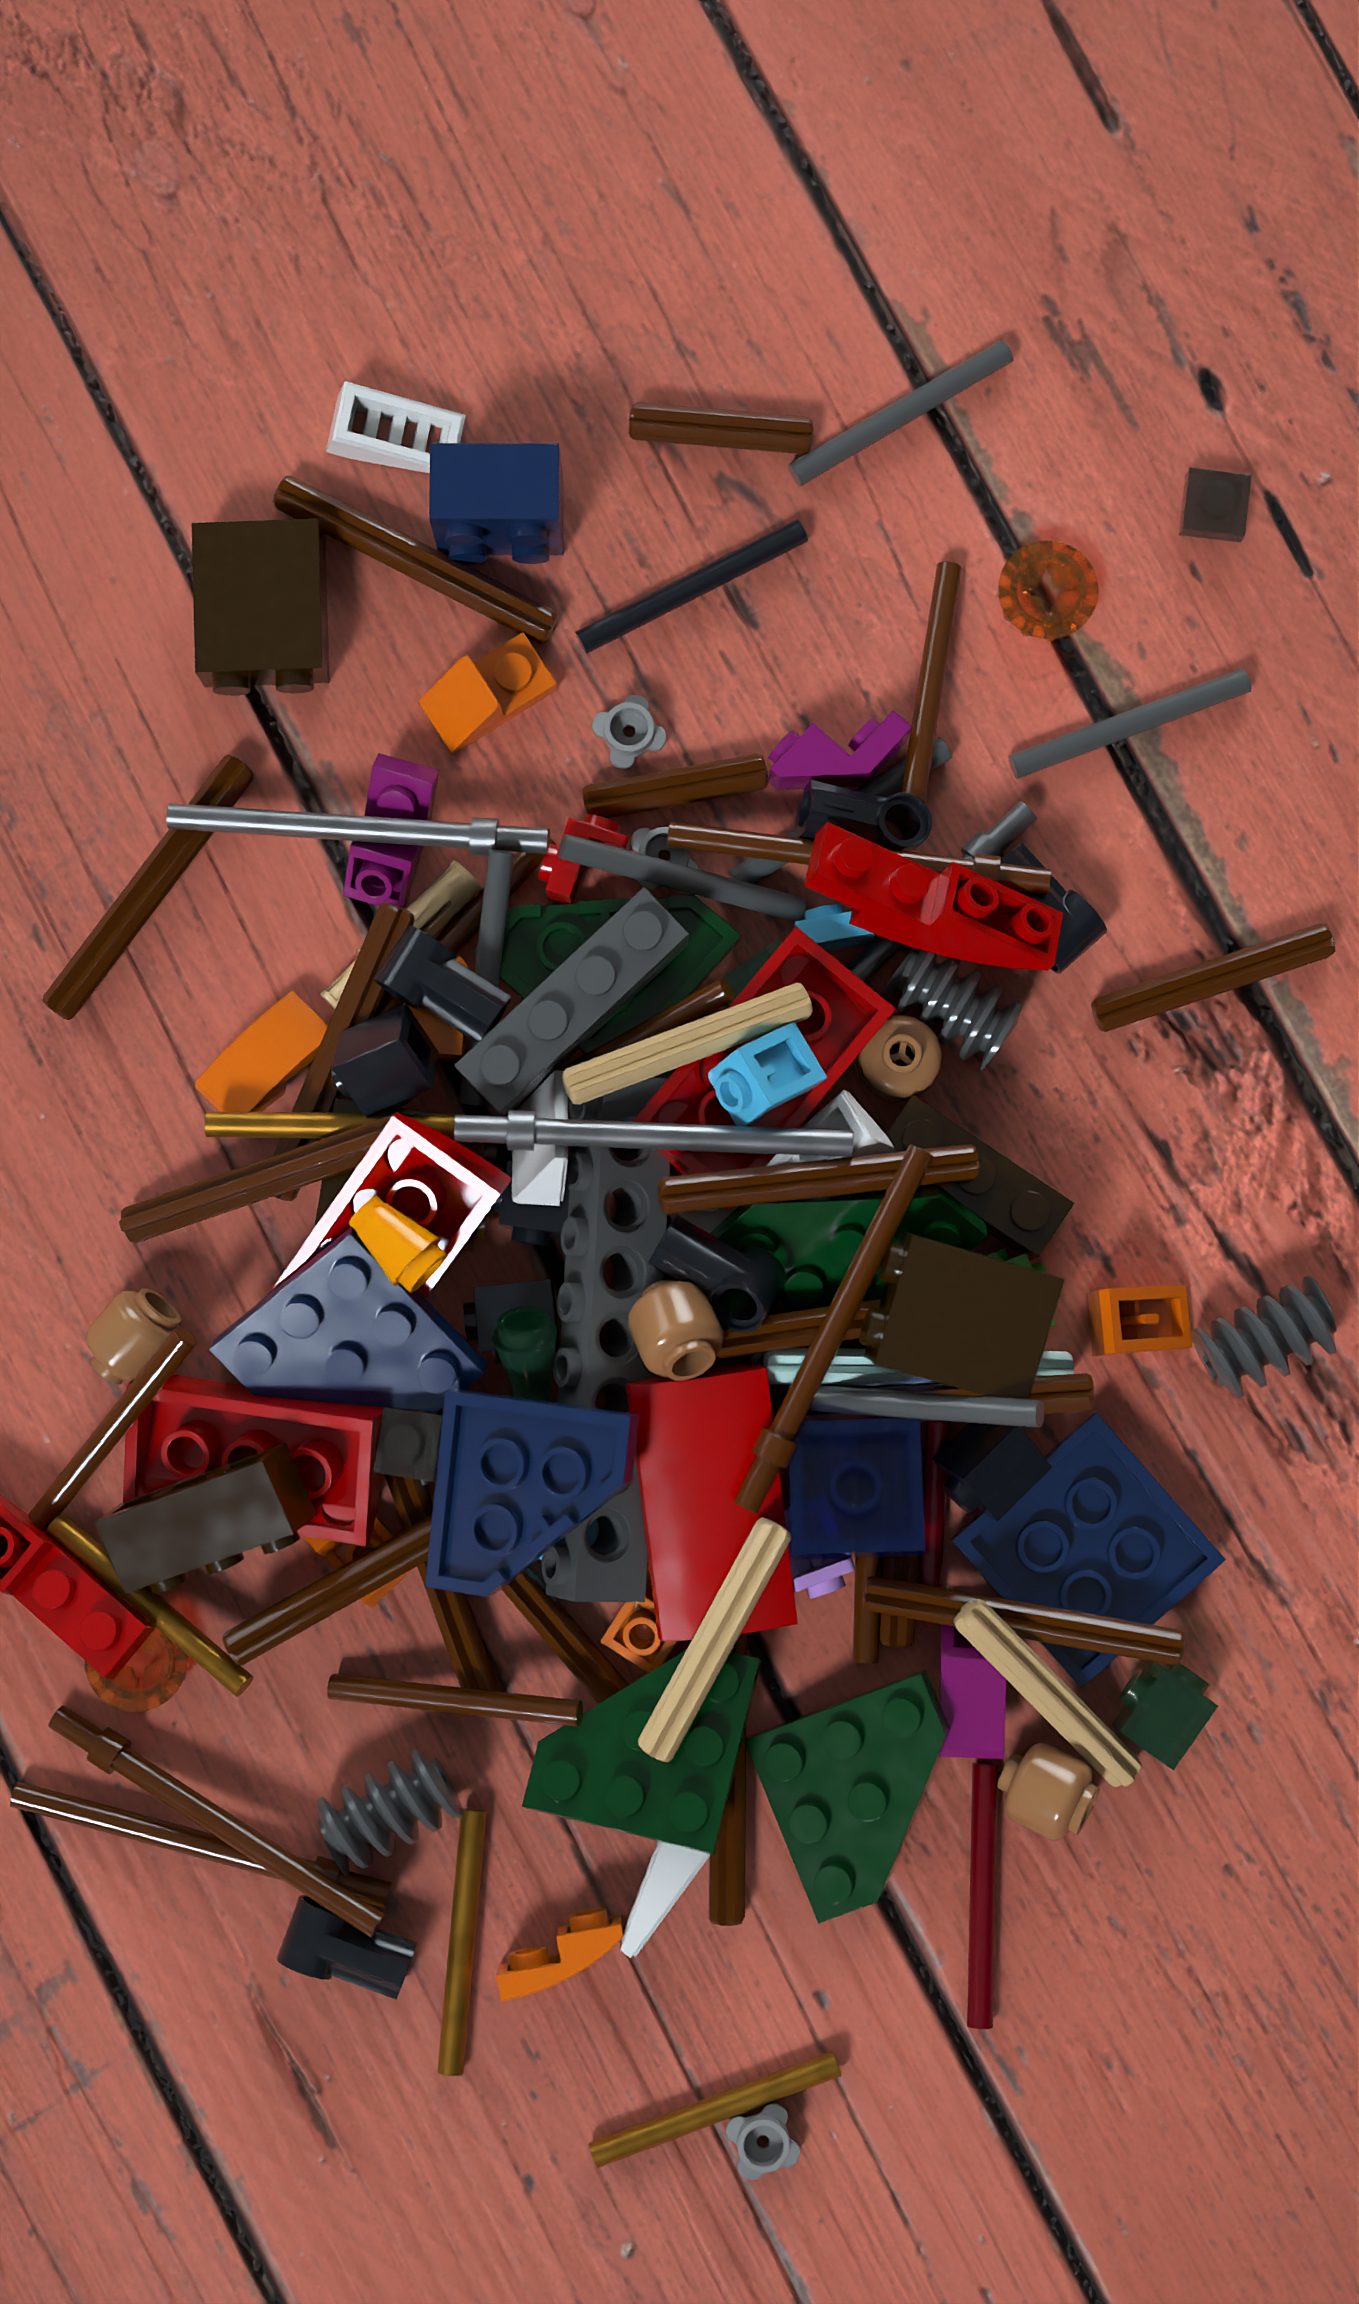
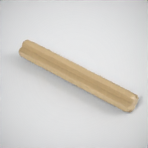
M794 983L569 1067L563 1072V1084L573 1104L579 1105L766 1035L792 1022L798 1023L806 1020L813 1012L812 1003L804 986L801 983Z
M761 1517L756 1521L638 1739V1745L651 1757L669 1762L678 1750L791 1541V1533L780 1524Z
M979 1599L974 1602L969 1600L954 1618L956 1629L1111 1786L1118 1787L1123 1785L1127 1787L1135 1781V1775L1141 1769L1139 1758L984 1600Z

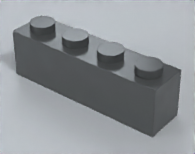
M643 887L454 1066L459 1074L500 1117H507L509 1110H514L554 1070H557L689 945V933Z

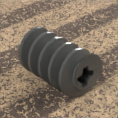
M913 948L879 995L886 999L900 990L902 994L897 1012L904 1015L920 1005L923 1008L919 1021L929 1027L939 1020L942 1021L943 1025L939 1036V1043L942 1045L961 1035L964 1038L959 1053L961 1059L966 1060L980 1050L984 1052L979 1071L981 1073L1017 1025L1023 1003L1017 999L1000 1009L997 1006L1002 987L996 984L982 994H979L977 992L981 978L979 970L975 969L959 979L956 975L960 959L948 958L938 964L936 962L937 954Z
M1310 1275L1303 1278V1293L1292 1284L1282 1287L1279 1293L1280 1304L1268 1295L1259 1298L1256 1304L1257 1315L1245 1306L1236 1309L1233 1316L1234 1327L1222 1317L1213 1320L1210 1327L1212 1339L1199 1328L1191 1331L1193 1343L1201 1362L1212 1380L1219 1387L1224 1385L1239 1399L1244 1396L1242 1376L1248 1375L1260 1388L1267 1385L1265 1365L1271 1364L1285 1377L1290 1374L1287 1355L1294 1353L1306 1366L1313 1363L1311 1344L1317 1342L1329 1355L1336 1353L1334 1333L1337 1332L1334 1315L1323 1291L1314 1278Z
M414 1749L410 1751L412 1771L408 1774L393 1760L387 1763L389 1783L384 1786L370 1772L365 1774L366 1795L361 1798L347 1784L340 1788L342 1808L338 1810L324 1797L317 1799L320 1830L335 1863L346 1878L349 1876L348 1857L357 1866L364 1869L373 1863L372 1845L385 1856L393 1854L396 1851L395 1832L410 1845L419 1839L418 1820L432 1832L440 1830L442 1828L441 1807L456 1820L464 1817L463 1808L456 1790L437 1758L430 1762L419 1750Z

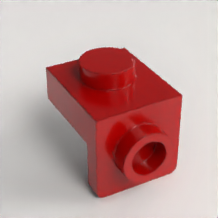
M590 814L586 815L584 822L572 818L568 819L563 836L568 834L630 850V837L620 834L622 829L620 824ZM550 843L548 854L544 855L538 879L548 882L545 889L548 901L561 905L573 904L585 865L559 859L560 846Z

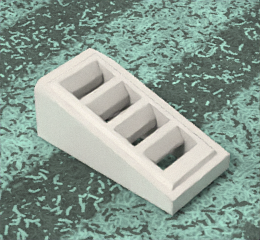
M344 381L337 397L326 452L349 459L430 473V454L425 452L430 426L442 428L439 443H460L466 415ZM355 412L367 414L362 435L351 432ZM380 417L392 418L387 442L376 439ZM406 421L417 423L412 448L401 446Z
M657 1841L624 1927V1937L621 1939L620 1951L630 1958L637 1956L704 1865L710 1854Z

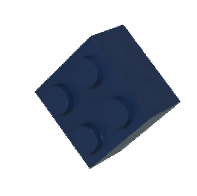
M430 443L429 520L438 551L449 555V559L457 560L463 564L482 563L487 560V555H512V560L518 563L540 564L549 561L550 555H563L564 482L559 443Z

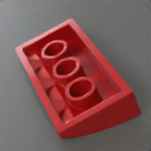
M797 926L728 1008L794 983H801L809 995L813 1012L808 1019L795 1024L828 1078L815 1088L767 1111L752 1124L748 1125L750 1127L798 1128L896 1010L894 1006ZM758 1038L678 1067L632 1122L736 1126L729 1112L720 1104L715 1089L708 1078V1072L737 1048ZM656 1149L683 1175L767 1166L776 1155ZM725 1207L722 1209L728 1213L732 1207Z
M396 1112L269 1294L351 1228L349 1221L365 1202L377 1195L385 1204H389L440 1238L438 1246L447 1254V1258L437 1271L417 1289L427 1298L513 1178L453 1139Z
M751 1361L711 1367L703 1374L684 1381L673 1380L669 1377H657L626 1383L629 1413L639 1414L635 1460L658 1639L661 1641L693 1639L758 1519L761 1517L767 1518L786 1528L779 1471L758 1513L751 1512L734 1502L756 1457V1454L751 1450L762 1428L770 1429L773 1423L767 1368ZM787 1546L740 1634L798 1624L789 1546Z
M172 1374L125 1433L123 1502L277 1445L287 1443L317 1513L297 1530L299 1535L366 1546L371 1539L380 1497L390 1408L254 1396L241 1384ZM132 1382L127 1384V1389L132 1384Z

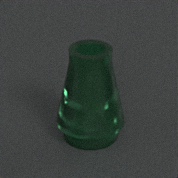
M522 1306L504 1312L497 1320V1328L493 1332L492 1341L512 1387L513 1397L548 1402L552 1397L551 1378L557 1327L549 1320L547 1312L538 1307Z

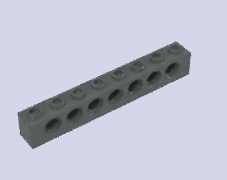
M648 1078L579 1105L573 1104L569 1099V1118L575 1120L632 1122L667 1079ZM572 1146V1153L568 1156L565 1179L569 1189L568 1218L565 1220L561 1231V1246L566 1255L564 1283L560 1287L557 1297L558 1315L562 1320L561 1343L553 1363V1375L558 1385L557 1403L595 1408L596 1396L603 1388L606 1394L604 1410L629 1413L626 1383L658 1377L657 1374L650 1372L642 1361L628 1328V1315L636 1300L641 1297L643 1291L648 1286L664 1280V1273L648 1264L667 1227V1214L661 1212L658 1203L657 1185L659 1180L669 1177L670 1162L656 1149L620 1148L616 1156L611 1147ZM611 1193L614 1194L618 1207L613 1220L609 1218L607 1213V1200ZM610 1258L614 1267V1275L612 1281L607 1286L603 1278V1267L606 1260ZM606 1323L610 1330V1340L608 1346L603 1351L599 1343V1333L602 1326ZM636 1460L634 1463L633 1481L543 1554L542 1574L546 1582V1595L574 1602H645L648 1554ZM597 1519L599 1525L598 1537L594 1544L590 1546L588 1543V1530L591 1523Z

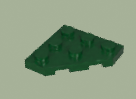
M694 894L668 896V898L656 899L689 933V945L579 1049L587 1054L693 994L739 943L741 935ZM630 898L579 901L578 904L541 906V904L514 905L507 913L499 979L524 1000L630 901ZM477 948L472 952L475 958H476Z
M923 1185L918 1187L891 1242L898 1243L902 1230L972 1251L987 1237L986 1223L940 1185ZM869 1191L738 1206L710 1234L738 1251L747 1247L764 1249L778 1258L784 1267L786 1279L776 1299L791 1311L829 1307L885 1193ZM879 1268L862 1302L881 1299L886 1282L879 1280ZM860 1338L842 1341L839 1348L863 1349L866 1345L860 1344Z
M686 1650L583 1713L579 1727L564 1725L538 1741L522 1807L715 1855L761 1660L734 1652L729 1653L673 1759L669 1762H664L645 1753L638 1745V1739Z
M926 1669L750 1735L745 1740L818 1924L877 1903L883 1896L892 1874L891 1871L908 1835L925 1794L929 1778L950 1733L949 1725Z

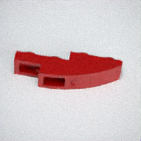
M829 822L816 833L804 886L852 907L849 924L916 949L969 962L1014 969L1048 971L1054 966L1063 918L1062 912L955 862H952L941 873H937Z
M0 1494V1592L15 1597L101 1676L114 1680L155 1628L123 1601L115 1591L46 1532L47 1530L35 1526L25 1512Z

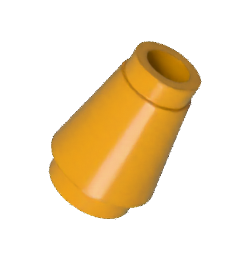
M377 1195L365 1202L349 1221V1225L357 1232V1235L393 1286L401 1283L410 1293L422 1286L447 1258V1254L438 1246L440 1242L439 1237L389 1204H385Z

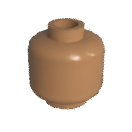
M896 1015L889 1017L857 1056L856 1065L861 1081L871 1093L886 1101L904 1102L908 1101L912 1095L915 1097L920 1096L932 1085L940 1071L942 1051L937 1036L928 1025L914 1017ZM894 1045L899 1046L898 1053L889 1054L890 1049ZM906 1049L913 1055V1060L905 1054ZM900 1060L906 1066H898L893 1062Z
M662 1280L651 1284L643 1291L641 1297L636 1300L628 1315L629 1331L648 1370L673 1380L684 1381L703 1374L712 1366L723 1344V1329L708 1301V1297L691 1282Z
M142 1288L139 1292L133 1290L120 1291L87 1330V1345L94 1356L91 1359L93 1368L99 1375L111 1383L133 1382L175 1328H180L179 1323L182 1320L180 1313L170 1301L153 1290Z
M1044 1742L1035 1744L1027 1751L1024 1757L1013 1752L997 1784V1788L1007 1792L1004 1802V1810L1007 1817L1053 1841L1060 1840L1069 1831L1076 1835L1080 1833L1099 1793V1787L1091 1784L1092 1770L1086 1762Z

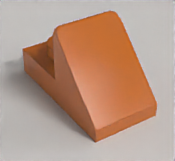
M524 632L474 663L468 654L461 657L418 700V703L451 755H454L552 694L558 688L552 675Z

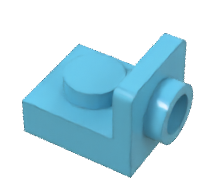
M839 904L825 905L804 912L805 920L796 921L794 928L797 926L827 952L868 945L875 936V934L849 924L851 911L843 913L842 906Z
M795 1022L737 1048L708 1072V1078L715 1089L720 1104L729 1112L736 1126L752 1124L767 1111L815 1088L828 1078Z

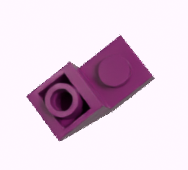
M894 710L881 724L875 718H871L848 744L854 751L851 756L814 723L801 736L792 730L778 743L768 757L774 763L770 768L768 782L777 790L804 789L811 780L839 787H861L872 780L908 741L912 726Z
M378 753L371 769L364 816L431 820L440 770ZM352 841L343 896L378 906L383 902H389L405 908L423 846Z
M941 1624L939 1703L949 1725L950 1733L939 1757L1004 1759L1006 1678L955 1626Z

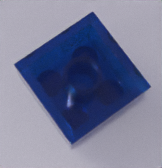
M886 1418L803 1421L793 1440L798 1444V1447L789 1463L793 1560L923 1556L925 1553L920 1419Z

